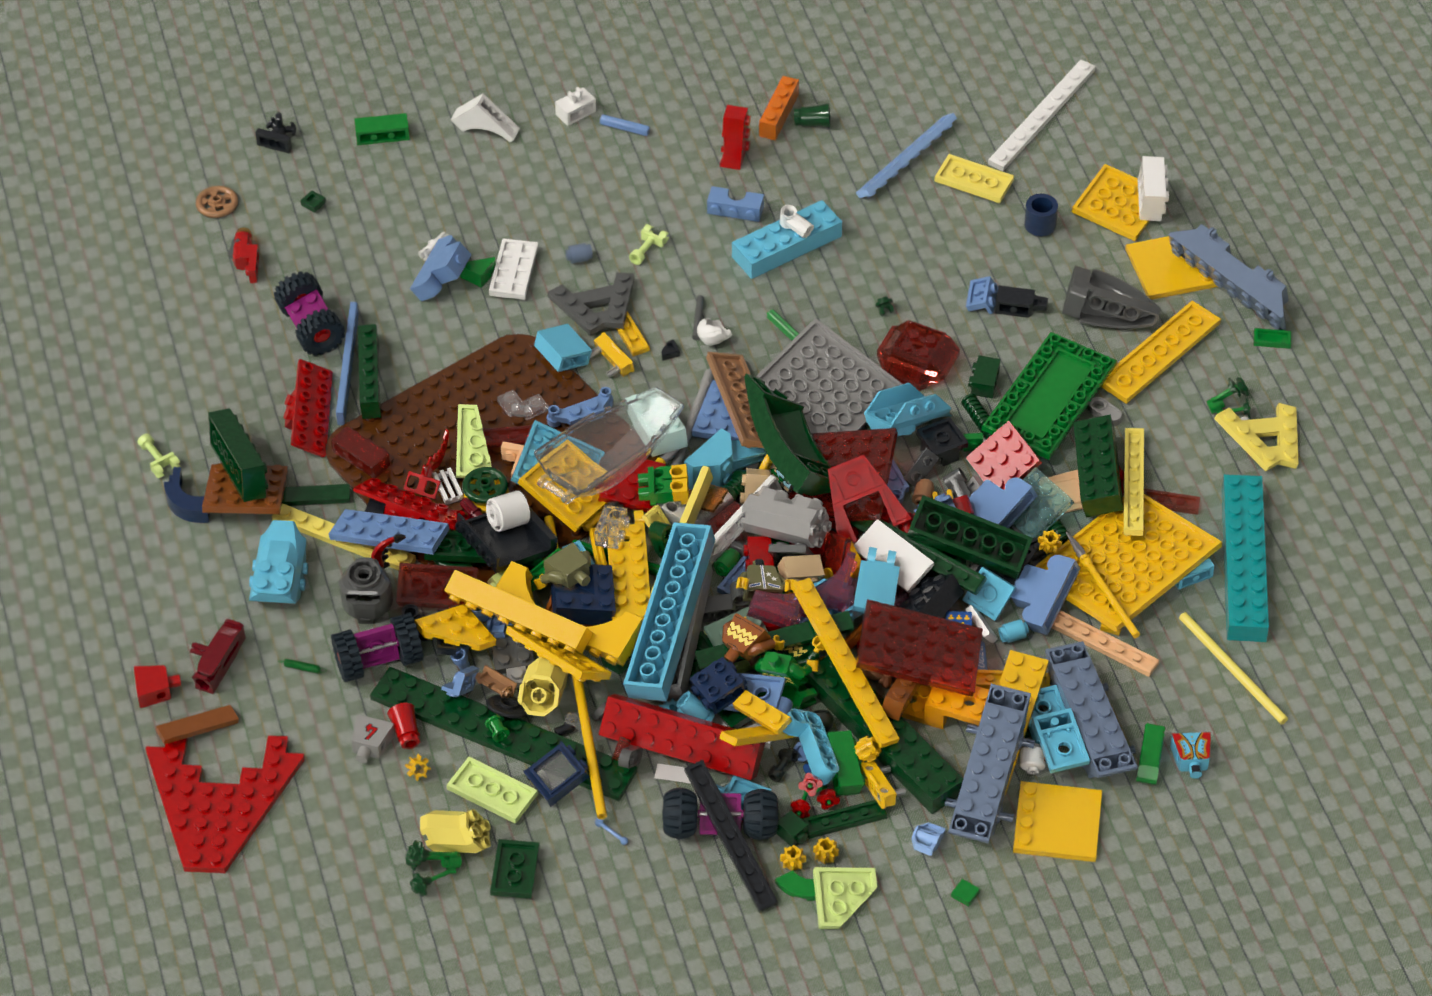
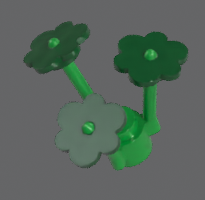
M1237 377L1236 384L1231 378H1228L1229 388L1206 401L1211 414L1222 412V408L1225 407L1223 399L1235 393L1239 397L1241 394H1245L1246 397L1249 396L1248 387L1242 378ZM1246 398V403H1243V407L1233 408L1232 410L1234 412L1244 411V415L1248 414V418L1251 419V407L1249 406L1248 398Z

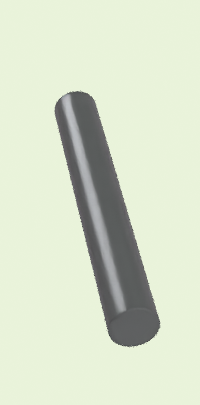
M698 295L696 300L693 340L700 339L697 334V326L702 320L704 296Z

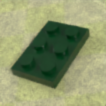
M498 839L490 888L491 896L532 899L540 842Z

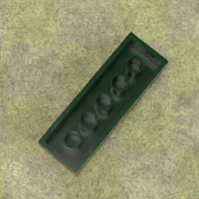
M230 408L208 412L210 445L242 500L247 502L266 498V490H268V482L265 478L267 465L265 462H262L260 453L256 452L255 445L250 442L249 435L244 432L243 425L239 424L237 415H234Z
M1111 414L1073 422L1080 498L1085 517L1124 510L1116 432Z
M924 495L921 498L907 537L1014 579H1017L1033 539Z

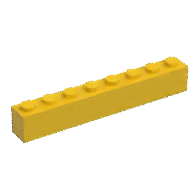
M457 570L454 571L444 590L450 595V600L456 603L462 601L466 603V607L474 611L478 608L482 610V614L490 618L494 615L503 624L508 625L510 622L514 624V628L521 632L528 630L531 632L530 635L537 639L546 638L548 639L547 642L555 647L562 645L564 646L563 649L571 654L575 652L583 654L593 634L585 626Z

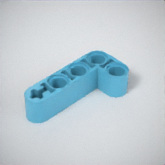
M791 709L787 715L791 718L792 722L783 732L790 736L799 737L812 774L821 779L823 785H827L839 771V766L822 720L813 712Z

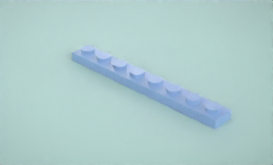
M951 113L941 117L856 192L858 197L867 196L869 198L876 193L877 188L888 183L886 180L896 176L900 168L902 169L909 165L910 159H914L921 154L919 151L928 148L932 140L942 136L941 132L943 130H948L953 126L952 123L957 119L955 114Z

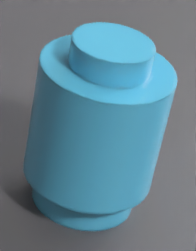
M1019 619L1002 624V627L998 628L1002 643H1011L1025 639L1029 629L1027 623Z

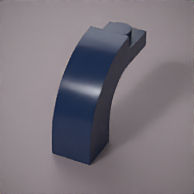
M173 467V475H169V482H164L168 507L176 516L183 520L194 523H209L210 513H202L204 496H191L183 492L181 467Z

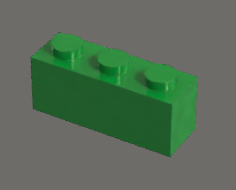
M407 113L354 118L357 146L410 140Z
M851 731L828 732L827 736L839 766V771L832 778L835 795L859 794L865 785L864 774H861L860 770L861 760L855 753L856 739L853 738Z

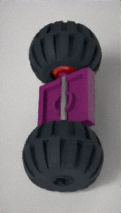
M679 787L671 789L664 794L662 820L663 831L666 835L675 839H685L693 836L697 830V818H699V835H718L701 802L700 810L697 812V795L693 791ZM755 789L746 793L743 810H741V793H721L740 831L741 818H743L745 835L756 840H766L776 835L779 811L778 798L775 793L766 789Z

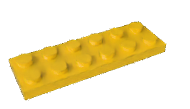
M507 626L506 634L511 636L513 641L524 644L526 649L535 651L537 656L546 658L550 664L561 667L563 672L575 676L574 679L581 682H586V680L596 682L610 680L612 672L583 654L577 652L571 654L565 651L562 645L555 647L549 644L546 638L542 637L540 640L533 637L528 630L521 632L514 628V626Z

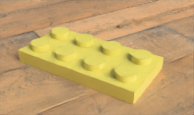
M948 154L935 175L934 182L1001 203L1014 181V175Z

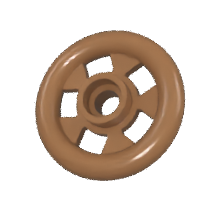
M225 186L208 187L201 191L196 198L197 210L202 215L210 218L225 217L231 214L238 206L237 194ZM226 199H231V203H226ZM208 204L210 208L206 209L204 205Z

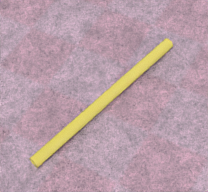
M1187 612L1182 613L1179 619L1281 725L1286 723L1288 717Z

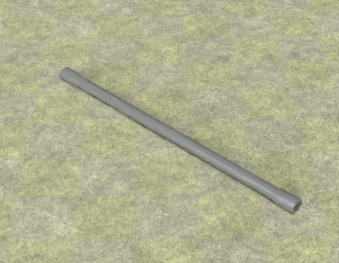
M711 369L705 370L701 386L685 426L688 439L687 444L690 442L693 426L711 382L714 380ZM687 447L680 449L676 453L671 465H680L682 463ZM648 526L646 529L647 556L652 546Z

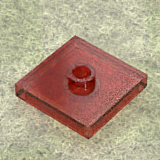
M829 531L824 538L825 552L820 555L823 569L831 568L833 575L844 577L852 539Z

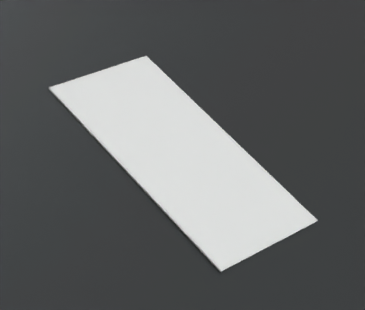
M657 764L654 778L690 783L684 772L685 767Z

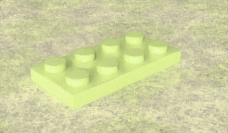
M470 756L447 783V790L515 824L538 795L536 789Z

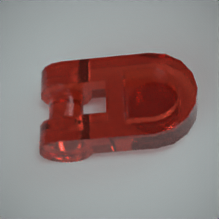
M624 737L619 738L612 760L619 761L621 750L630 746L631 740Z

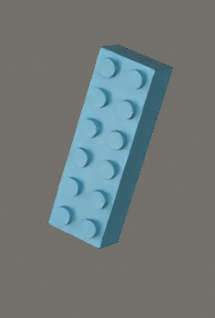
M821 200L797 211L800 216L814 225L813 231L807 238L801 237L792 229L783 228L780 225V220L733 241L732 258L753 279L842 237V221Z

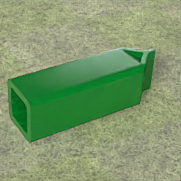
M1145 724L1136 778L1137 782L1157 784L1165 734L1164 726Z

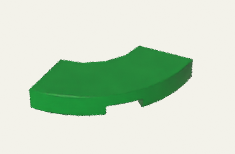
M794 871L775 878V884L786 894L792 897L804 898L807 901H816L814 879H805Z

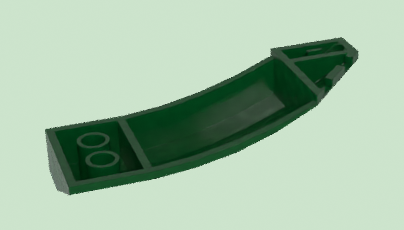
M746 373L744 376L750 413L756 432L770 460L784 476V481L794 487L793 490L800 495L815 496L831 493L828 469L832 466L814 441L803 413L804 406L787 400V395L776 388L774 391L770 390L766 386L765 381Z

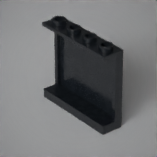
M530 507V520L527 524L502 532H497L492 528L486 513L467 520L460 513L457 514V522L455 524L457 532L462 534L467 543L476 550V553L485 560L487 566L491 567L495 573L505 571L511 561L522 565L548 556L557 549L558 537Z

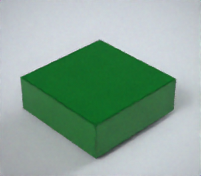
M961 879L952 891L951 897L969 907L979 894L980 888Z

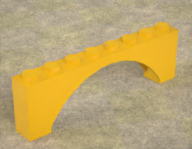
M511 561L496 588L535 604L531 590V579L533 578L531 572L527 567ZM625 611L622 616L612 621L587 627L593 634L585 650L589 651L596 658H605L612 665L624 666L635 648L643 619Z

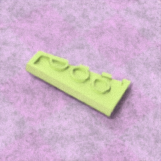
M458 404L456 478H465L469 472L476 468L492 467L477 405ZM485 474L482 477H490V475Z

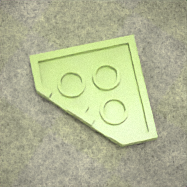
M815 867L813 869L819 929H840L877 888L875 868Z

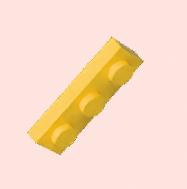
M747 690L733 702L734 709L778 736L792 722L788 715Z

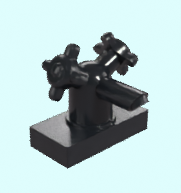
M278 112L275 118L271 117L266 125V128H272V131L258 128L255 132L257 145L289 154L292 150L291 138L286 133L292 132V136L295 135L297 127L294 122H291L289 126H285L282 114Z

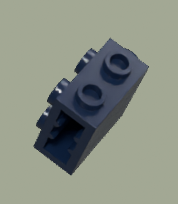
M724 657L712 662L709 666L689 678L692 687H690L692 693L696 697L700 696L702 699L701 703L705 709H710L715 715L731 705L747 690L745 685L748 683L742 674L738 675L736 673L737 670L731 661L727 662Z

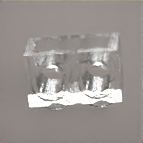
M604 505L594 532L595 546L619 548L620 542H624L625 529L629 528L630 525L627 508Z

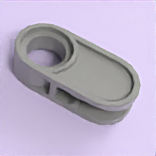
M1094 397L1091 400L1089 412L1093 416L1100 417L1111 414L1114 426L1121 423L1122 413L1117 407L1102 397ZM1095 404H1100L1103 406V408L1096 409L1093 406Z

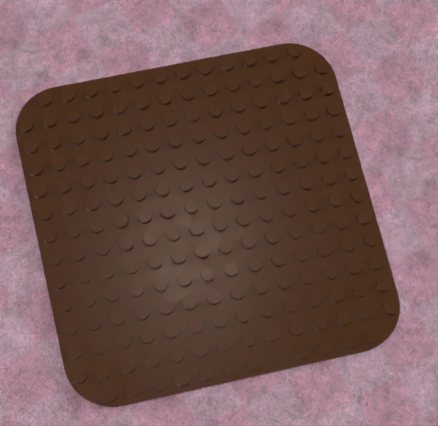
M508 334L381 404V418L362 419V415L336 429L327 441L326 456L330 466L347 484H350L352 490L355 486L370 478H377L382 483L396 485L398 489L407 491L403 488L408 472L421 474L422 467L427 464L428 458L430 456L433 457L434 453L441 449L444 432L448 429L449 439L445 456L440 466L433 473L439 474L440 470L445 472L447 468L451 467L456 478L458 404L477 405L492 468H496L505 474L508 480L509 493L516 490L520 491L525 496L529 507L543 522L544 517L548 515L553 516L558 546L562 549V547L571 544L574 539L581 541L588 537L590 532L584 531L582 527L574 532L517 483L512 485V481H510L511 471L515 462L502 460L501 445L503 442L524 445L535 420L549 426L547 424L548 408L551 405H557L563 409L598 395L572 369L558 372L534 346L536 337L525 334ZM611 408L605 409V414L571 427L566 423H561L558 427H551L603 451L599 467L610 477L645 460L655 461L660 457L659 455L652 457L639 435ZM545 447L543 450L544 457L547 456L552 451V449ZM413 475L410 476L408 487L416 489L419 478ZM447 476V479L454 491L455 496H458L449 476ZM441 478L440 481L449 499L451 498V496L448 492V489L443 479ZM456 478L462 493L464 494L462 489V483L464 478ZM428 481L425 492L433 495L437 487L436 483ZM439 490L436 499L429 498L434 503L445 504ZM356 493L367 505L370 498ZM415 493L416 496L426 497V496H423V495H420V494ZM460 501L447 505L452 510L465 512L459 504ZM623 507L622 513L615 514V519L622 517L633 509ZM605 517L592 528L598 527L601 529L605 527ZM410 551L411 554L416 555V559L445 589L454 572L440 568L432 560H424L425 553ZM475 563L471 568L459 571L484 583H487L496 574L486 563ZM522 565L524 567H527L529 571L535 567Z

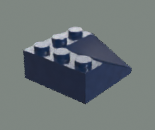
M592 564L589 567V577L591 580L586 586L577 583L570 588H566L561 584L550 582L553 613L578 624L600 625L612 621V617H614L616 612L612 565Z

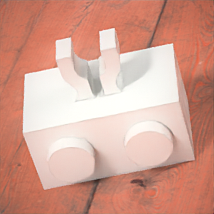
M576 87V91L573 93L571 91L567 92V96L555 102L556 115L567 126L596 112V99L584 87L581 89Z

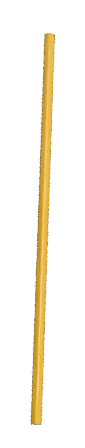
M548 515L544 517V523L556 535L553 516ZM572 675L596 814L598 819H605L607 812L584 684L574 679L575 676Z

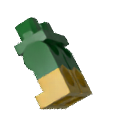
M687 464L662 466L655 469L654 467H648V473L638 474L639 487L648 486L638 488L639 501L650 500L651 506L656 505V503L665 504L673 501H681L682 505L687 504L689 500Z

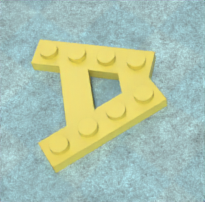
M1278 403L1276 406V417L1241 420L1229 407L1218 413L1214 418L1265 472L1276 465L1297 468L1299 462L1296 407ZM1277 436V446L1268 447L1259 437Z

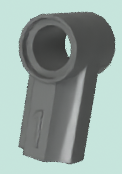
M957 468L942 477L947 488L951 489L954 498L963 495L971 497V492L967 485L968 480L961 468Z

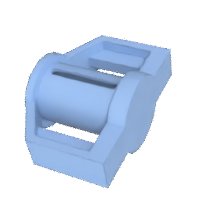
M930 822L917 825L912 835L914 850L932 856L934 851L938 849L945 835L946 828Z

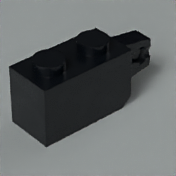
M999 285L995 314L1028 318L1032 316L1033 311H1046L1048 298L1035 295V290Z

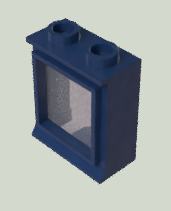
M562 741L528 769L523 770L526 778L533 783L536 790L542 794L550 807L589 778L586 772L588 769L587 765L582 759L578 761L574 756L576 752L570 745L565 746Z

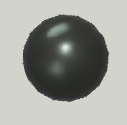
M813 711V713L821 718L825 731L831 730L834 718L830 711Z

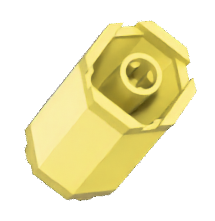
M541 657L527 667L523 682L520 684L518 702L523 706L528 715L546 717L559 706L567 685L568 673L563 672L561 667L550 664L548 659Z
M475 809L467 812L433 810L420 817L422 836L426 834L428 840L425 843L434 852L478 853L491 846L489 833L491 826L489 821L483 819Z

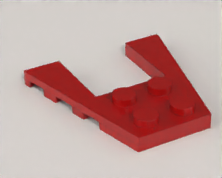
M864 454L828 469L838 545L843 538H850L852 543L857 542L843 505L874 492H880L893 526L912 519Z

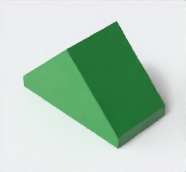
M495 257L468 261L460 274V278L482 288L493 276L496 265Z

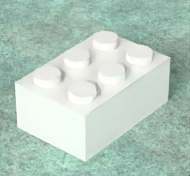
M1142 157L1137 180L1139 220L1161 221L1162 214H1166L1165 202L1169 200V191H1166L1168 188V178H1165L1167 175V165H1164V157Z

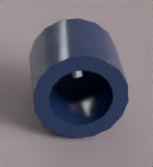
M1042 193L1028 198L1025 208L1024 226L1030 234L1041 237L1054 232L1058 214L1057 200L1048 194Z

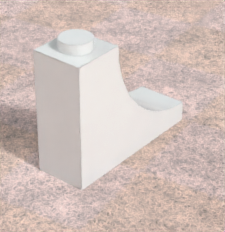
M484 94L457 108L451 119L463 132L469 129L489 130L502 136L509 142L515 139L520 129Z

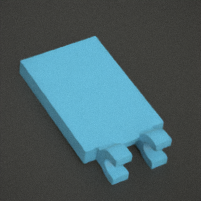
M869 547L867 561L861 560L853 611L892 618L900 567L894 566L896 551L889 550L887 562L875 560L877 548Z

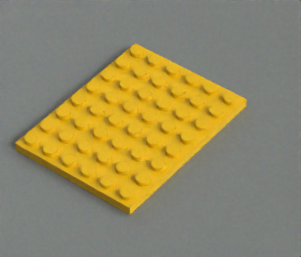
M1145 494L1143 504V536L1124 535V510L1099 515L1073 536L1085 553L1089 554L1095 568L1131 620L1222 547V541ZM1069 540L1062 544L1061 548H1057L1056 554L1052 552L1035 566L1048 570L1047 562L1054 555L1075 559L1080 567V571L1066 600L1115 632L1125 626L1089 571L1080 563L1079 557L1076 555Z

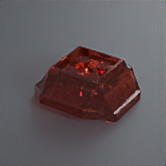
M911 320L892 326L877 349V358L882 369L902 384L911 383L918 391L945 380L960 355V349L945 332Z

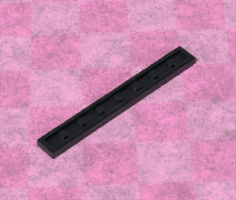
M700 760L685 767L684 772L758 912L760 913L777 905L778 901L704 761Z

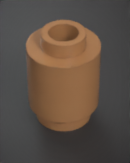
M921 479L916 484L912 496V502L916 506L920 503L923 495L932 498L935 488L931 480Z

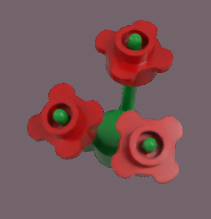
M812 772L805 774L803 781L798 784L800 790H805L802 799L792 801L790 806L792 807L791 811L797 816L807 818L810 817L808 812L811 808L806 801L808 795L815 796L817 792L822 790L816 800L821 803L823 810L839 804L840 798L836 797L833 789H827V785H823L821 779H818Z

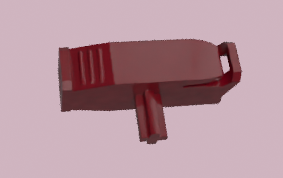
M226 619L209 646L196 642L192 643L190 653L202 656L198 663L197 672L192 675L195 689L210 694L215 693L246 639L242 623Z

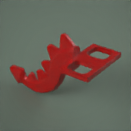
M448 429L444 432L441 449L434 453L433 457L430 456L428 458L427 464L422 467L421 474L408 472L404 490L436 499L441 481L431 477L433 471L440 466L445 456L449 439ZM412 475L419 478L416 489L408 487L409 478ZM428 481L437 484L433 495L425 492Z

